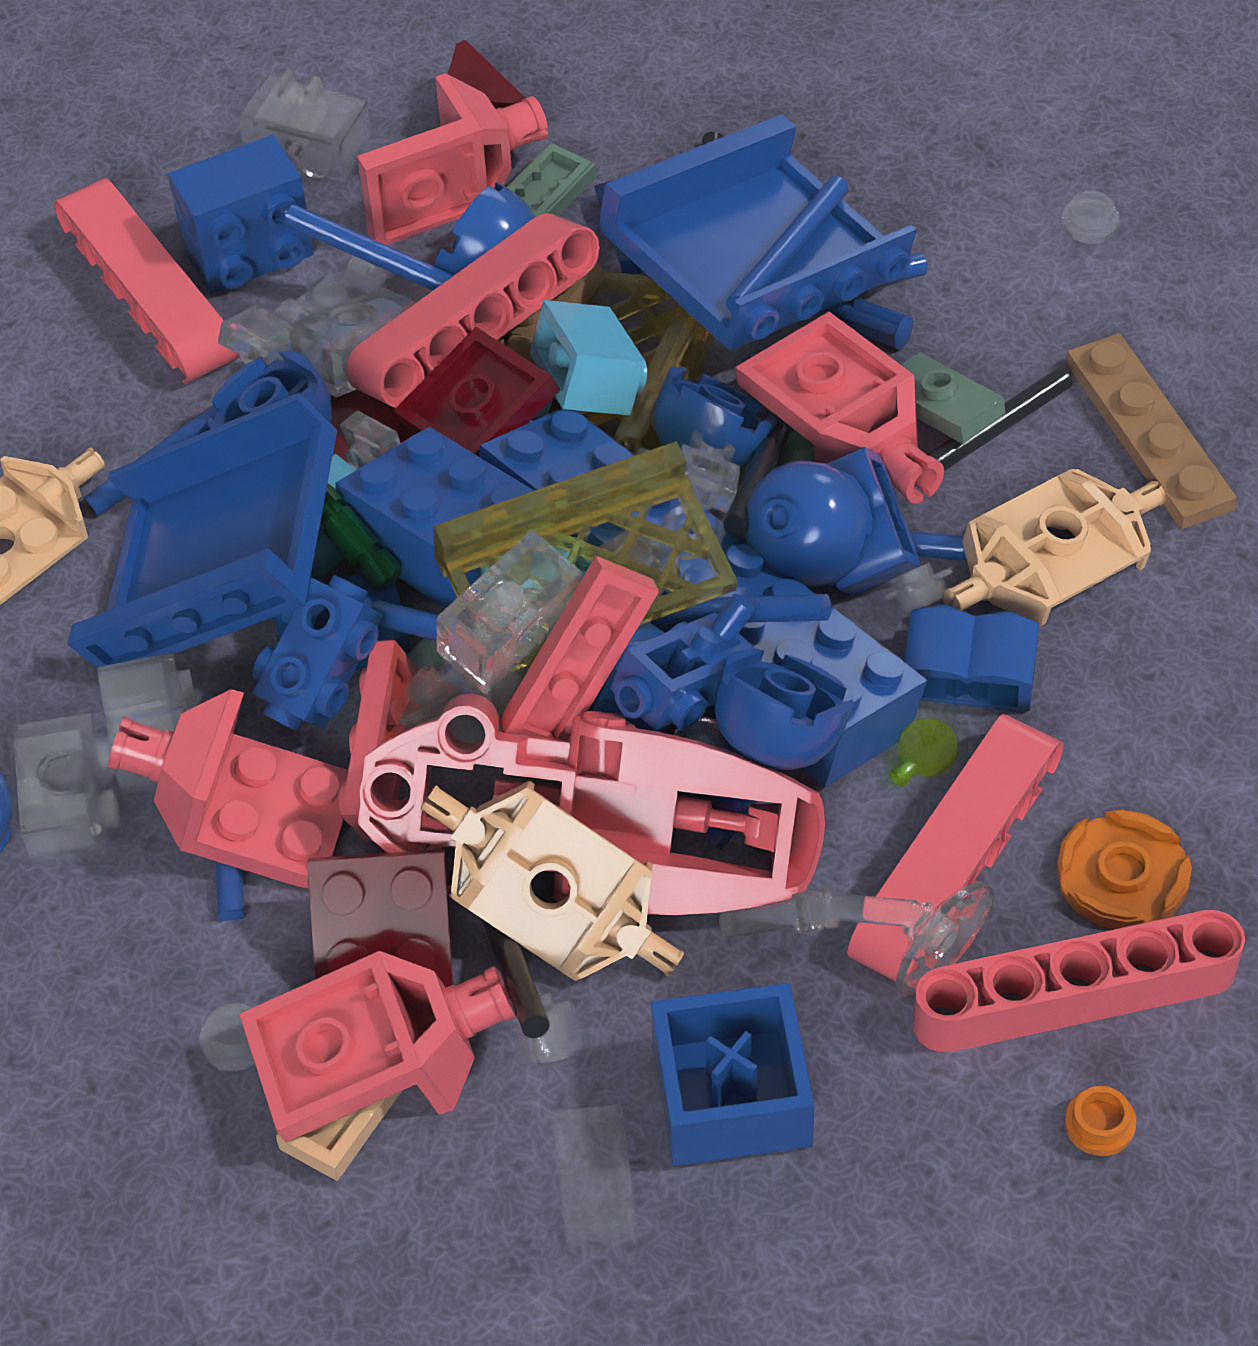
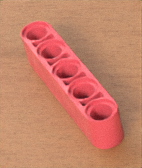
M102 178L54 201L55 213L65 233L71 231L77 238V243L74 245L91 266L97 264L103 271V276L100 278L118 300L122 298L126 300L130 306V310L127 312L145 334L151 332L156 338L158 344L154 346L172 369L178 367L186 376V379L182 381L184 384H188L237 360V346L226 323L108 178Z
M543 213L536 216L358 344L347 360V380L353 388L396 408L475 327L498 340L542 307L543 300L554 299L584 277L594 267L598 259L600 249L598 237L591 229L554 214Z
M1002 714L999 716L863 914L851 937L847 951L848 957L907 988H911L915 981L911 980L910 977L920 963L925 966L928 964L947 935L948 931L943 928L952 914L957 916L961 914L981 884L975 879L985 865L990 868L1012 837L1007 831L1016 818L1024 819L1043 790L1038 784L1047 771L1052 774L1055 772L1063 753L1064 742L1008 715Z
M1203 910L937 967L926 972L917 984L912 1021L913 1032L918 1041L928 1049L937 1052H954L1216 995L1227 990L1234 983L1245 943L1244 930L1239 922L1227 913L1217 910ZM1199 951H1210L1220 957L1211 958L1201 954ZM1133 965H1145L1155 971L1144 972L1137 970ZM1080 979L1087 982L1089 985L1076 986L1070 984L1066 980ZM1014 993L1024 999L1011 1001L1004 999L1000 994ZM947 1007L955 1010L957 1013L954 1015H941L932 1009Z

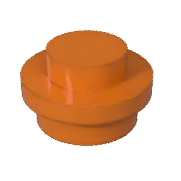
M1107 1086L1090 1087L1077 1094L1068 1104L1064 1119L1065 1130L1071 1142L1085 1153L1095 1156H1110L1123 1151L1131 1143L1137 1123L1134 1109L1126 1097L1119 1091Z

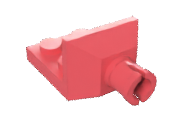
M446 73L436 76L440 127L357 156L369 237L388 245L460 219L473 200L487 186L490 185L494 188L495 182H500L504 185L512 170L510 152L514 151L517 147L548 138L546 117L538 100L534 96H530L519 103L495 109L485 93Z
M825 313L736 366L738 386L810 441L814 447L815 462L828 464L856 450L867 447L881 456L893 487L900 491L902 496L909 502L914 504L923 502V494L916 490L914 485L929 498L941 485L944 477L943 465L934 457L928 456L918 448L914 374L832 313Z
M233 689L181 713L174 732L167 729L163 731L134 722V719L125 716L122 718L119 726L120 732H117L107 767L142 775L158 783L154 803L181 851L290 885L309 889L308 859L332 857L344 820L340 815L339 790L342 783L347 781V769L233 734L244 695L243 692Z
M381 951L239 1014L276 1131L285 1142H289L413 1085L419 1087L439 1115L453 1111L475 1059L468 1039L476 1036V1033L504 1020L507 1022L517 1017L512 1002L509 1003L511 999L505 983L495 966L484 970L483 974L463 983L445 988L435 971Z

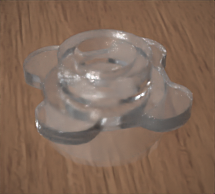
M929 562L895 577L899 589L885 594L884 598L888 601L897 597L904 614L944 598L943 592L948 588L943 577L952 574V568L949 567L934 573Z

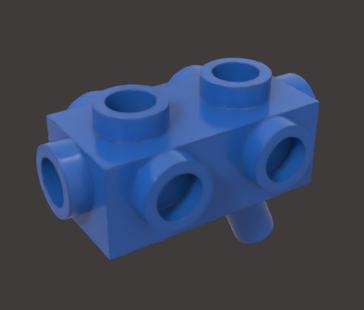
M333 575L328 586L313 578L310 579L305 606L282 614V620L287 626L277 646L270 645L264 648L254 663L252 675L253 679L258 681L252 694L268 702L263 711L264 715L296 731L303 720L325 730L330 718L335 717L342 710L349 694L348 683L360 660L365 659L373 650L379 633L378 624L383 617L381 613L363 604L368 594L367 591L336 575Z
M733 594L719 615L714 612L690 623L681 622L662 635L645 642L638 640L625 648L615 665L617 673L610 687L615 693V701L620 711L629 718L640 717L654 731L672 723L681 731L692 727L703 716L707 707L715 704L717 684L726 658L735 651L755 649L739 634L755 611V607L744 597Z

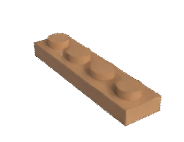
M1120 333L1067 351V366L1148 482H1158L1157 489L1162 486L1166 496L1164 506L1181 530L1235 510L1237 503L1236 495Z

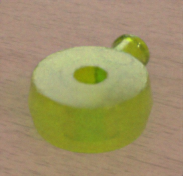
M931 718L919 719L908 724L902 731L897 744V751L901 762L890 770L889 777L898 786L905 787L916 774L932 777L948 771L954 765L959 753L957 738L952 728L940 720Z

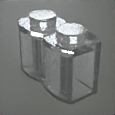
M173 652L97 667L110 750L112 749L117 732H120L119 726L124 716L134 719V722L163 731L167 729L174 732L181 713L185 712L186 708L198 706L190 669L178 671ZM114 769L122 796L157 789L158 783L149 780L148 777L122 769Z

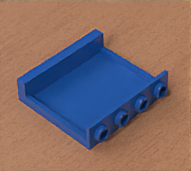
M782 114L605 183L598 230L730 351L754 340H762L779 329L800 320H807L814 314L838 303L850 301L859 294L881 284L893 282L906 273L911 261L910 254L917 231L912 224L884 236L845 201L841 200L771 285L734 300L732 313L729 312L726 306L728 297L824 185L823 182L790 155L796 126Z
M297 393L110 471L108 480L132 500V505L107 611L72 624L67 645L105 676L112 678L305 606L337 429L300 393Z

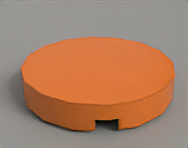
M1123 809L1106 811L1105 817L1095 818L1090 822V817L1074 825L1061 843L1056 875L1061 894L1077 914L1100 927L1119 929L1173 917L1187 897L1192 865L1189 855L1186 858L1185 851L1179 845L1180 838L1171 827L1148 814Z

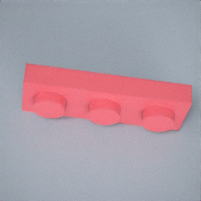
M594 557L500 717L499 723L504 733L569 740L573 718L581 716L589 710L658 595L659 589L652 578L601 557Z
M395 640L377 641L369 654L367 667L361 671L359 679L361 703L357 723L352 726L349 734L351 758L347 781L342 783L339 790L340 815L366 842L374 841L358 824L360 809L359 789L363 780L365 755L384 741L410 729L420 674L419 669ZM393 772L379 775L376 780L380 792L389 799L398 800L402 776Z

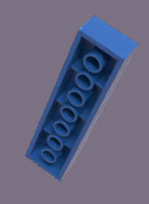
M558 409L480 445L478 457L555 503L557 530L566 539L567 543L571 545L578 543L591 545L601 553L603 559L652 578L659 589L655 599L732 597L733 594L740 596L814 594L798 580L773 572L764 566V557L752 546L747 545L743 538L728 534L724 529L723 523L714 515L707 512L576 410ZM831 607V615L828 621L746 623L739 632L755 649L765 650L761 662L781 666L785 654L800 658L822 668L840 680L847 688L843 699L844 702L853 699V709L845 730L836 745L817 763L801 768L824 788L894 746L910 733L927 679L833 607ZM677 624L654 626L666 633Z

